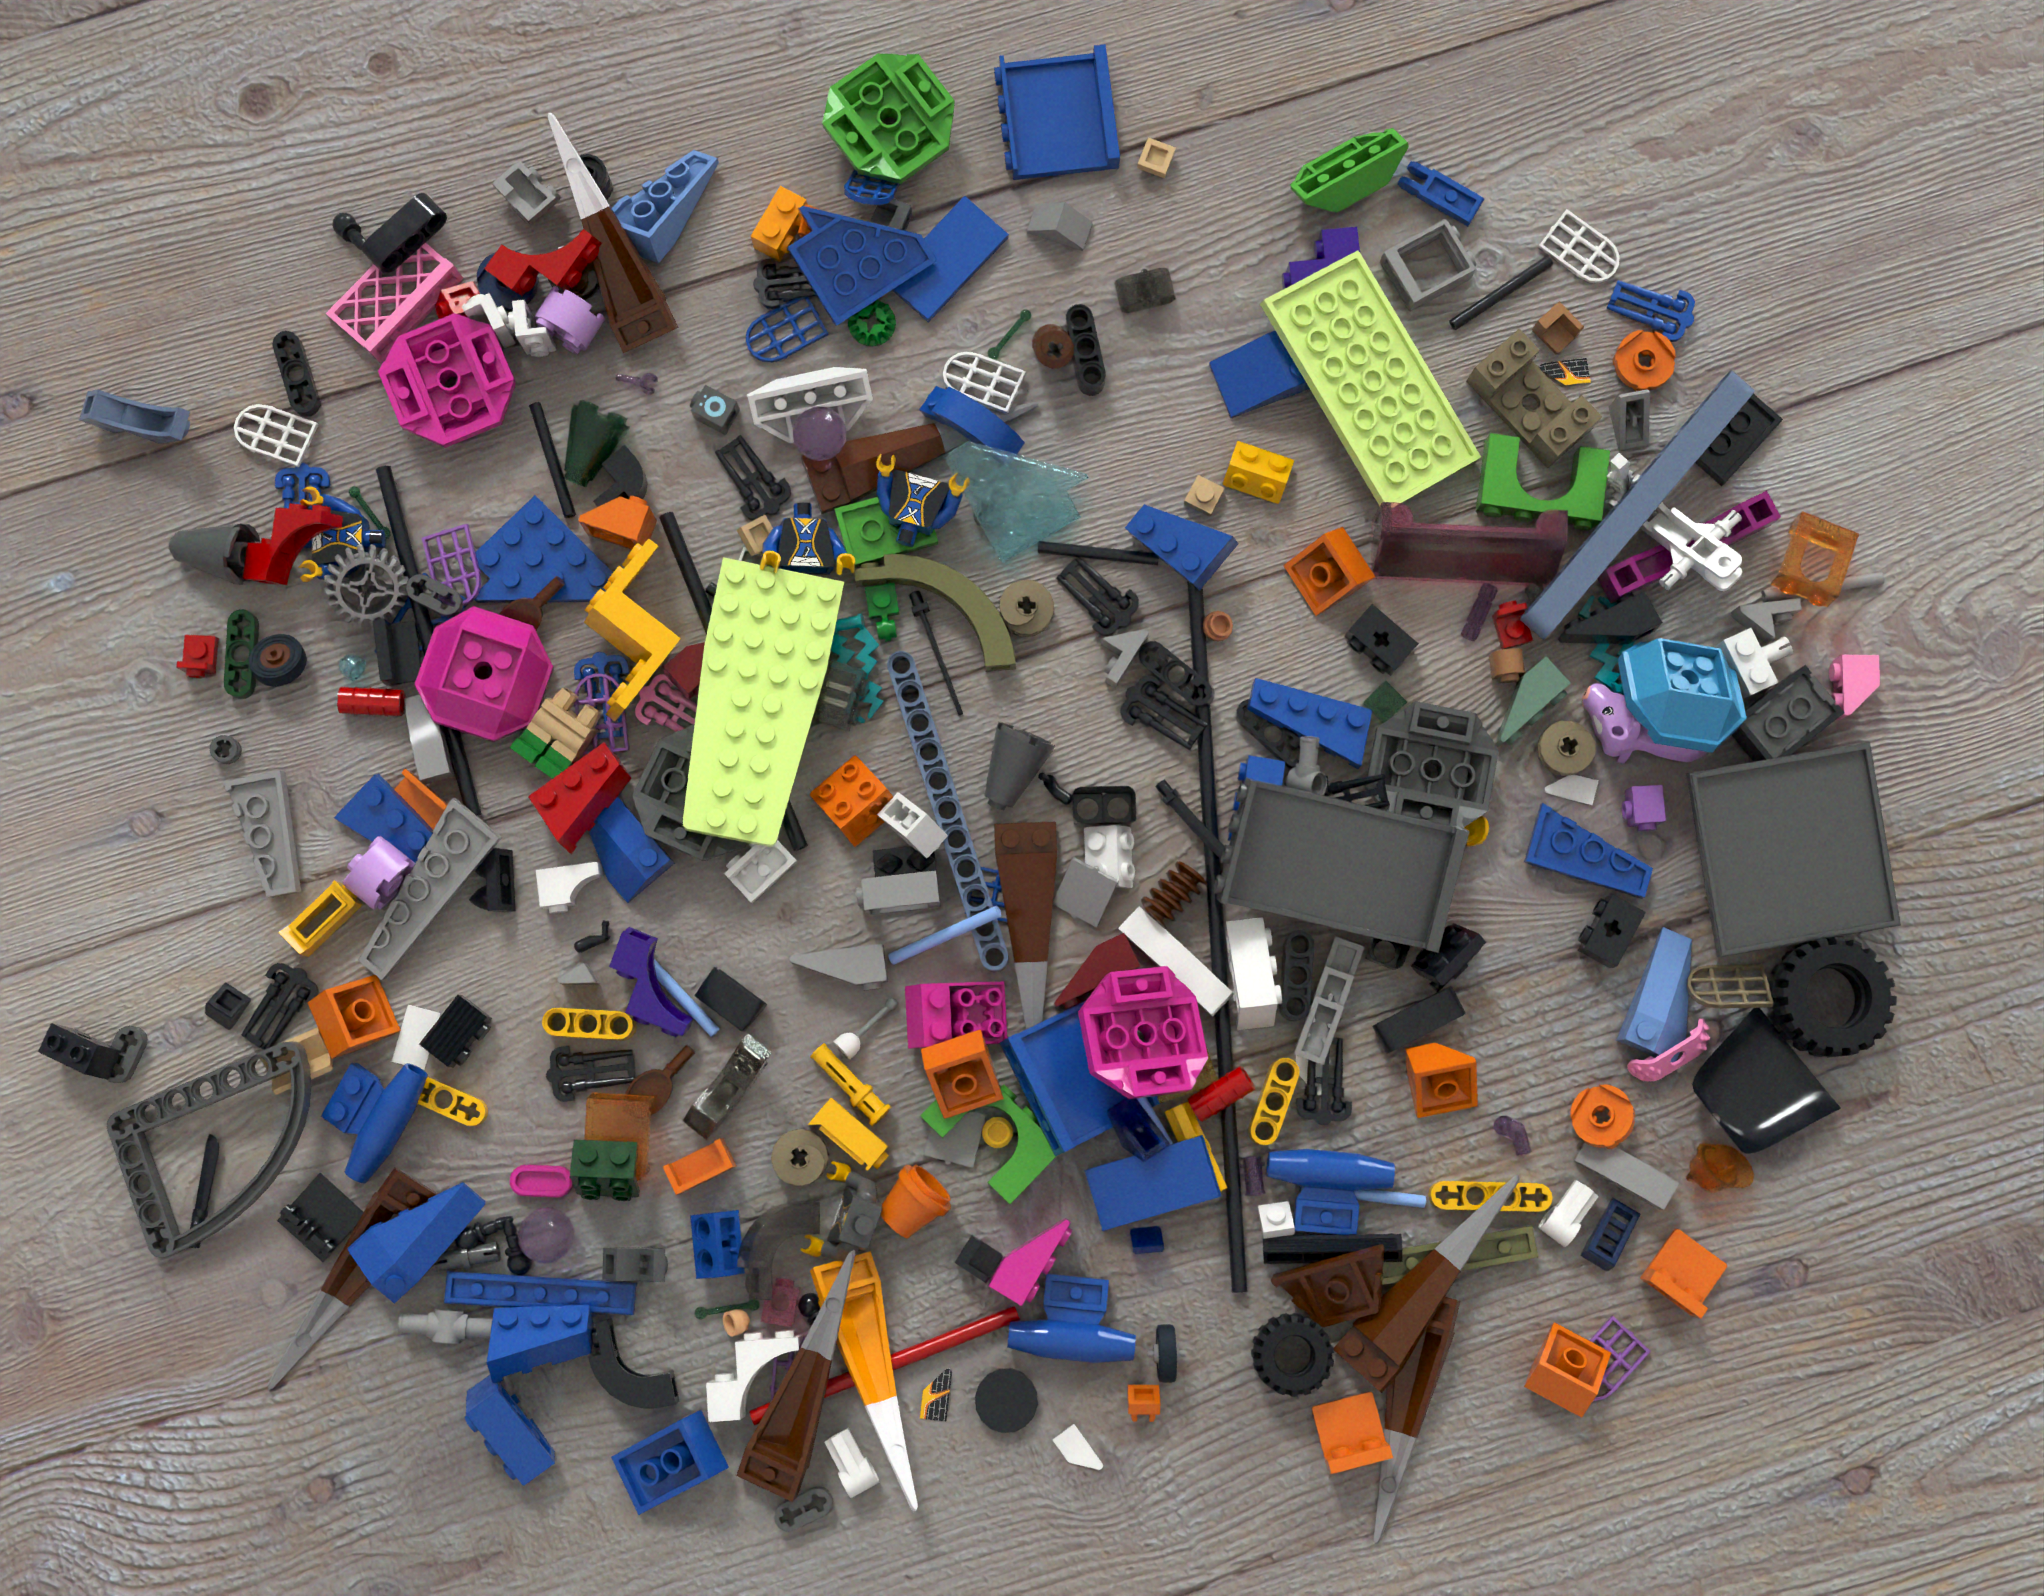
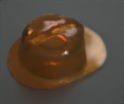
M1707 1143L1698 1145L1697 1154L1690 1161V1172L1686 1176L1687 1181L1697 1183L1709 1193H1716L1727 1188H1746L1752 1184L1754 1179L1752 1166L1738 1150L1728 1145Z

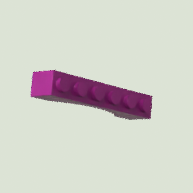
M1765 491L1703 524H1715L1718 520L1722 521L1732 510H1735L1736 514L1739 513L1742 520L1731 529V534L1728 537L1723 536L1719 540L1730 546L1771 526L1781 516L1770 495ZM1692 540L1687 547L1690 548L1696 541ZM1658 545L1605 569L1597 579L1610 603L1612 604L1622 596L1631 592L1634 593L1662 579L1671 570L1670 566L1673 564L1671 552L1664 546Z

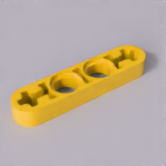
M1438 1181L1430 1187L1428 1196L1430 1202L1436 1208L1445 1210H1477L1507 1182ZM1518 1183L1513 1190L1514 1201L1508 1206L1503 1205L1500 1211H1545L1552 1204V1192L1544 1184ZM1442 1186H1445L1447 1192H1458L1457 1186H1462L1459 1194L1461 1205H1457L1458 1199L1447 1198L1445 1204H1442L1441 1199L1436 1198V1192H1440ZM1471 1187H1478L1483 1192V1200L1478 1205H1472L1467 1200L1466 1194ZM1519 1188H1524L1522 1194H1535L1536 1188H1539V1193L1544 1194L1545 1199L1544 1201H1539V1206H1536L1535 1201L1522 1200L1524 1206L1519 1207L1521 1202Z

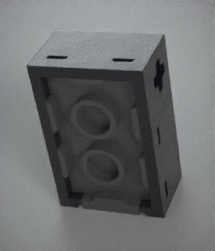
M1806 665L1792 672L1745 709L1747 719L1732 736L1753 762L1792 755L1845 713L1838 704L1834 705L1836 701L1815 676H1810L1812 672Z

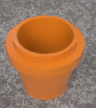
M905 1165L899 1171V1178L882 1203L880 1214L883 1220L896 1233L907 1239L938 1216H945L951 1209L949 1203L951 1198L947 1190L932 1174L918 1165L913 1167Z

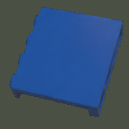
M1106 44L1094 45L1093 53L1008 63L1004 62V55L999 56V67H994L996 86H1002L1003 95L998 96L999 114L1005 113L1006 123L1001 124L1003 142L1009 143L1010 152H1004L1006 170H1012L1013 180L1119 169L1120 153Z
M1086 1001L1020 1033L1014 1034L999 1043L1055 1156L1141 1113L1133 1099H1128L1089 1073L1078 1011ZM1158 1096L1146 1097L1152 1107L1160 1104L1157 1099Z

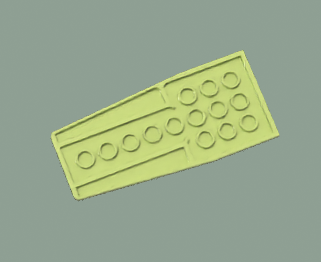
M723 557L704 645L683 827L686 831L773 847L779 836L825 679L844 582L779 568L777 573H775L774 567L765 566L764 570H761L759 564Z

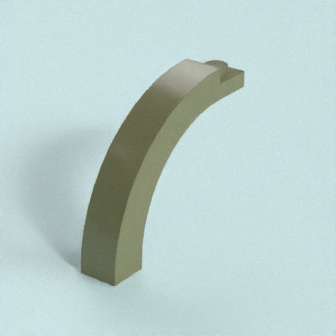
M883 554L884 566L879 567L878 563H865L860 565L861 568L855 569L856 587L895 583V585L922 588L944 598L963 614L975 631L983 652L986 672L1016 669L1014 648L1001 615L986 594L958 571L931 559L904 554Z

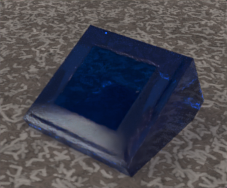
M1159 1226L1130 1229L1131 1251L1134 1254L1163 1252L1165 1250L1162 1231Z

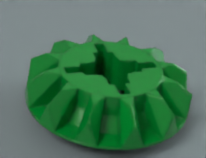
M877 299L848 318L849 331L852 337L860 344L865 346L881 345L887 342L895 331V314L888 304ZM873 312H875L876 320L881 323L879 325L874 324L873 329L868 333L867 322L863 320L870 319Z

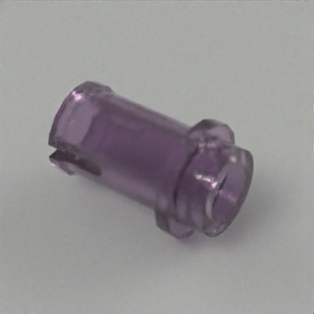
M1261 1156L1243 1157V1164H1240V1168L1244 1169L1245 1196L1266 1194L1262 1166H1265V1162L1261 1161Z

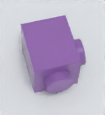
M1663 785L1632 786L1625 790V801L1622 802V816L1624 819H1627L1628 827L1638 826V831L1657 830L1656 825L1666 822Z

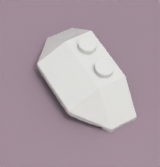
M832 367L776 379L747 394L754 425L763 428L788 443L849 431L873 400L867 369Z

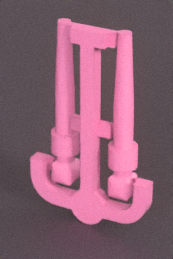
M659 674L653 678L649 686H644L640 690L639 696L641 699L635 708V715L640 722L647 726L652 718H654L656 723L661 726L665 725L677 732L686 729L676 723L679 717L692 725L695 724V719L683 711L687 707L696 713L697 704L688 700L679 690H672L671 687L674 684L665 674ZM659 682H667L660 684L658 688L659 693L664 696L668 695L669 699L676 704L680 703L678 708L656 696L655 688ZM653 701L658 705L662 706L663 708L667 709L668 711L672 712L674 715L670 719V716L663 713L662 711L660 713L657 712L655 707L649 705L644 710V714L646 715V717H644L642 715V709L646 703Z

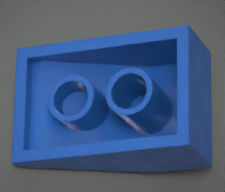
M1276 331L1269 332L1209 362L1230 418L1310 389Z
M702 1410L673 1423L611 1457L638 1515L729 1468Z

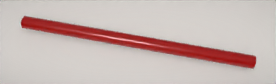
M1012 1306L891 1354L893 1371L1008 1326L1010 1322L1020 1321L1016 1307ZM849 1371L828 1379L824 1398L855 1386ZM771 1402L749 1410L754 1426L760 1423Z

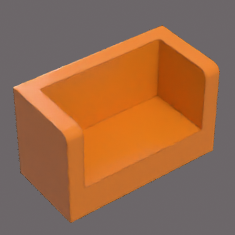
M719 1138L714 1143L663 1166V1169L675 1194L680 1195L737 1167L724 1138Z

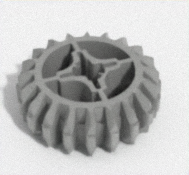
M359 544L357 545L358 553L353 554L352 550L348 547L345 549L346 559L339 554L335 556L339 566L334 564L328 565V570L334 575L324 576V582L330 584V586L324 588V594L333 595L327 600L328 605H338L335 609L337 616L346 612L345 621L347 623H350L354 617H357L358 626L361 627L364 624V619H368L370 626L373 627L374 618L380 617V619L387 620L385 615L387 612L394 617L398 614L394 605L404 607V600L398 596H408L406 588L402 587L407 584L408 577L400 576L405 572V568L403 565L395 566L398 562V558L395 555L386 560L388 556L387 549L383 548L377 555L375 545L371 544L369 552H364L363 545ZM364 564L359 574L344 577L351 568ZM375 565L382 567L389 573L392 578V585L385 584L384 580H379L375 577ZM369 574L372 586H368L364 596L361 585L365 584ZM341 586L348 587V591L358 594V606L353 605L344 598L340 591ZM388 594V596L381 603L369 607L370 602L374 597H385V595Z

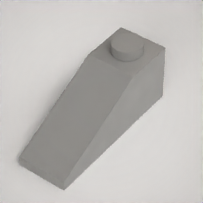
M882 943L789 956L790 962L794 965L856 986H863L864 991L882 989V983L888 982L884 945Z

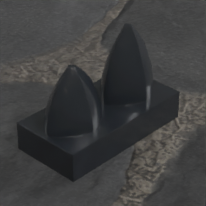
M912 846L873 850L875 877L927 871L937 872L935 851L926 858Z
M493 848L475 870L479 876L486 879V885L479 888L470 897L469 901L475 906L488 911L514 912L516 911L513 850Z

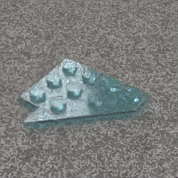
M972 441L964 443L943 456L953 475L958 473L956 481L959 486H963L967 478L970 479V484L963 491V494L1000 561L1003 563L1081 517L1067 490L1088 479L1089 477L1086 473Z

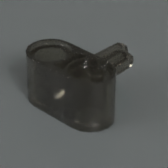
M1157 268L1149 271L1142 269L1140 273L1121 277L1114 282L1122 313H1131L1166 305L1176 299L1168 268Z

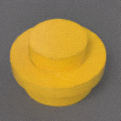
M1002 1117L990 1118L982 1128V1137L989 1146L1002 1148L1008 1145L1013 1137L1012 1125Z

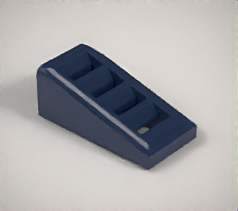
M1612 1198L1588 1239L1581 1256L1605 1271L1614 1268L1641 1214ZM1613 1212L1628 1220L1627 1224L1612 1217ZM1607 1224H1610L1622 1233L1620 1235L1606 1227ZM1603 1235L1604 1237L1615 1242V1245L1612 1246L1609 1243L1603 1241L1602 1239H1600L1601 1236ZM1596 1247L1608 1253L1609 1256L1596 1249Z

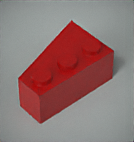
M603 742L528 797L557 842L572 854L577 848L575 844L587 830L590 832L595 825L594 820L605 807L609 808L632 777L617 755Z

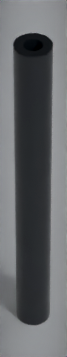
M1546 255L1449 320L1451 327L1454 330L1459 329L1553 266L1551 258Z
M540 402L532 403L529 405L564 518L574 517L576 512Z
M1039 541L1038 553L1157 566L1159 560L1158 556L1150 552Z

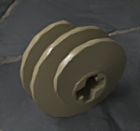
M1020 580L1012 583L1004 590L999 603L1000 615L1007 630L1021 637H1032L1043 632L1051 623L1054 614V602L1050 592L1042 584L1034 580ZM1023 603H1029L1030 608L1035 609H1031L1030 614H1024V610L1021 608H1023Z
M1559 721L1550 725L1540 735L1537 751L1538 757L1546 769L1553 774L1568 776L1575 775L1587 768L1594 758L1596 746L1591 733L1582 725L1573 721ZM1568 743L1571 746V750L1563 753L1560 747Z
M796 1129L786 1132L777 1140L773 1146L771 1161L774 1171L781 1180L790 1185L804 1186L815 1182L822 1176L828 1166L829 1152L826 1143L819 1135L810 1130ZM796 1149L799 1152L805 1150L808 1154L804 1158L806 1161L804 1166L801 1163L795 1165L793 1159L796 1157L794 1153Z

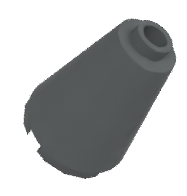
M243 523L178 531L170 539L169 550L173 558L178 562L233 584L243 585L244 581H251L243 579L248 542H260V538L254 527Z
M998 722L984 796L989 799L987 804L1004 811L1006 806L1012 808L1049 758L1055 745L1030 732L1019 729L1013 730L1014 726Z

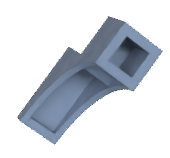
M98 389L87 392L79 420L113 433L126 431L162 444L181 441L187 435L190 428V421L188 420L190 411L179 407L171 408L145 404Z

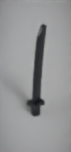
M914 591L909 594L913 605L911 607L914 617L920 616L956 711L958 716L963 714L925 614L930 612L928 603H924L920 591Z
M1165 779L1159 782L1155 787L1164 797L1162 799L1167 806L1170 805L1191 830L1221 859L1224 845L1180 799L1181 795L1176 789L1173 790Z

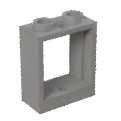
M1447 219L1384 251L1380 263L1409 312L1470 280L1476 271V261L1472 253L1465 251L1460 242L1461 236L1454 225L1450 226ZM1439 239L1459 273L1421 292L1402 258Z
M936 871L861 879L862 887H856L858 906L860 909L864 908L867 915L941 907Z

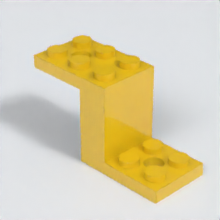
M650 539L643 546L637 543L622 563L624 569L621 566L616 568L603 587L606 592L600 588L584 610L588 613L584 623L636 663V666L625 679L629 684L626 685L622 682L607 701V704L611 707L606 715L613 721L619 718L681 639L623 594L658 548V545Z

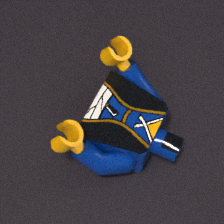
M880 454L876 466L880 471L877 480V496L881 510L886 516H889V523L891 525L900 527L896 542L904 546L913 547L917 532L931 535L934 529H941L956 515L963 496L961 492L969 486L970 479L967 478L963 486H959L956 483L958 473H955L950 478L949 484L894 469L896 462L894 455L891 457V465H883L881 462L882 454Z
M314 487L302 489L303 492L311 494L312 501L309 502L302 499L300 500L301 505L308 507L314 504L331 508V513L343 516L342 528L324 531L313 538L312 560H306L299 566V568H307L311 572V575L304 574L300 577L303 582H310L315 576L320 580H324L325 575H334L327 567L329 564L339 566L335 556L339 554L346 559L345 549L348 547L352 550L353 554L358 553L357 545L359 544L363 545L364 552H369L371 544L375 545L376 548H385V531L369 530V521L361 515L359 509L342 499L326 494L320 495L319 491ZM362 564L351 568L344 577L359 570Z
M802 502L794 504V518H784L779 526L773 527L763 542L762 560L759 568L764 570L765 565H770L774 567L775 573H777L779 568L803 574L830 575L836 563V573L842 575L843 568H849L851 573H854L855 558L847 553L834 530L828 527L826 520L812 519V504Z

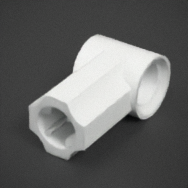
M1574 1180L1557 1206H1553L1545 1214L1538 1228L1563 1247H1566L1579 1232L1581 1227L1579 1223L1599 1196L1586 1185Z
M849 1428L824 1441L840 1471L838 1472L839 1478L850 1498L880 1483L871 1462L867 1457L864 1458Z

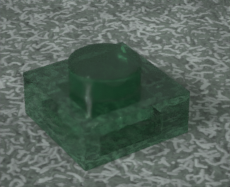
M1386 680L1363 702L1382 723L1393 717L1407 703Z

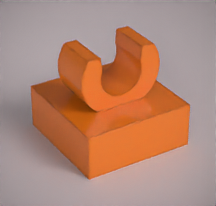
M1159 1385L1127 1386L1128 1414H1131L1132 1421L1137 1422V1415L1139 1414L1149 1415V1421L1154 1422L1156 1415H1160Z

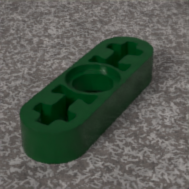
M244 609L231 613L227 621L224 688L228 694L238 699L250 697L256 687V678L250 669L249 657L244 662H236L234 659V652L238 647L246 646L249 649L250 656L252 649L258 643L259 621L255 615ZM243 617L250 622V626L244 627L243 634L246 638H250L249 642L242 639L235 640V637L242 638V629L236 625L243 621ZM233 667L239 669L248 668L247 672L241 670V679L247 682V684L242 686L240 691L233 687V683L238 682L240 672L233 670Z

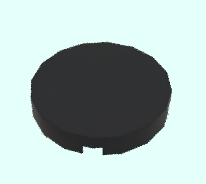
M1000 1368L987 1374L979 1383L975 1394L976 1411L981 1421L990 1429L1001 1433L1016 1432L1026 1427L1033 1419L1038 1406L1037 1391L1032 1381L1023 1372L1013 1368Z

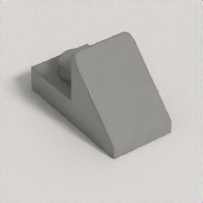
M1800 598L1740 605L1731 611L1732 618L1746 629L1752 628L1755 636L1768 643L1775 638L1773 620L1774 623L1793 620L1792 616L1800 612L1802 608Z
M1142 629L1102 638L1101 645L1119 655V658L1113 656L1104 670L1108 674L1105 681L1107 684L1116 689L1140 651V648L1147 640L1148 631Z

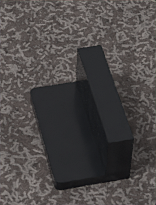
M385 619L374 620L373 629L380 681L386 686L415 682L421 667L416 623L414 621L390 624Z

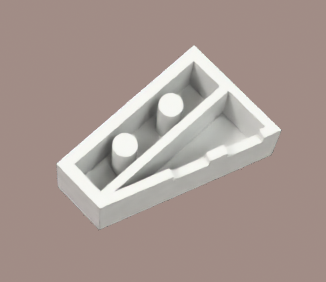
M1263 917L1227 921L1225 939L1229 970L1232 974L1234 991H1232L1234 993L1233 1001H1236L1238 1011L1237 1030L1274 1026L1277 1004H1282L1280 985H1274L1273 975H1277L1275 956H1269L1268 946H1272L1270 928H1265Z

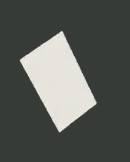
M408 1005L391 1062L402 1065L410 1063L425 1070L429 1052L421 1047L419 1043L437 1022L441 1013Z

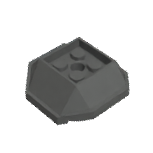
M1415 701L1376 728L1367 777L1380 774L1385 775L1384 780L1390 805L1380 808L1381 810L1464 828L1489 810L1499 750L1476 713ZM1430 763L1436 766L1438 770L1436 778H1430L1424 773L1425 764ZM1378 781L1366 784L1365 789L1377 788ZM1378 795L1371 796L1375 802H1382Z
M693 724L686 729L658 740L632 796L646 836L701 861H706L746 848L748 843L686 831L683 827V814L695 725Z

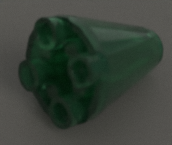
M580 400L579 404L573 403L571 407L564 464L566 474L564 479L587 487L589 481H593L603 468L602 463L614 453L627 435L630 426L626 424L628 418L612 411L608 415L597 412L599 409L598 405Z

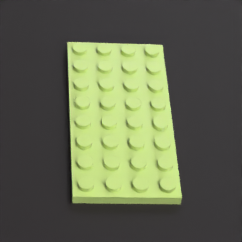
M1359 250L1264 299L1260 303V306L1383 513L1481 458Z

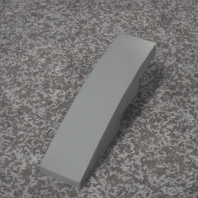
M1337 936L1334 937L1294 1055L1324 1065L1365 946Z

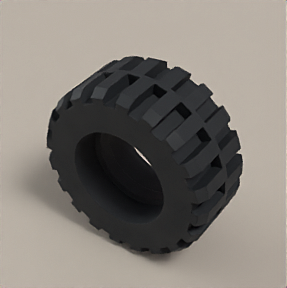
M1832 937L1800 944L1795 947V950L1788 951L1781 957L1783 962L1776 964L1771 972L1775 975L1774 980L1768 981L1770 991H1772L1771 996L1775 1014L1770 1019L1773 1026L1779 1025L1782 1030L1779 1032V1035L1785 1041H1793L1792 1047L1797 1050L1808 1051L1809 1055L1816 1057L1850 1056L1875 1045L1874 1040L1881 1039L1887 1032L1884 1025L1893 1021L1895 1014L1889 1011L1890 1006L1897 1004V996H1891L1890 988L1895 987L1893 978L1887 979L1884 973L1888 970V967L1884 961L1876 962L1877 954L1870 948L1862 949V943L1855 940L1845 941L1841 937ZM1831 968L1840 972L1850 982L1854 991L1855 1004L1853 1012L1847 1022L1838 1027H1828L1820 1023L1811 1013L1807 1003L1806 992L1808 983L1815 972L1821 969Z

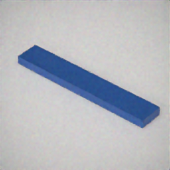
M447 1271L444 1303L495 1307L590 1305L591 1313L634 1315L637 1283Z

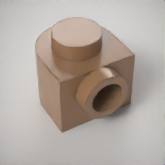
M1503 649L1494 651L1489 655L1492 679H1501V683H1513L1520 681L1519 677L1525 674L1522 649Z

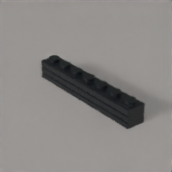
M1402 1234L1289 1235L1263 1239L1264 1264L1315 1263L1383 1244L1384 1262H1403Z

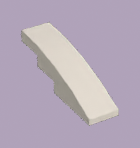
M1140 906L1118 928L1158 967L1168 966L1175 974V977L1185 984L1196 996L1197 1003L1212 1017L1234 995L1205 965Z

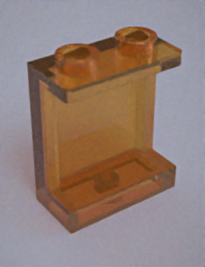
M592 1092L586 1101L584 1140L637 1142L638 1156L635 1176L637 1181L641 1180V1177H646L650 1171L648 1154L651 1112L654 1109V1096Z

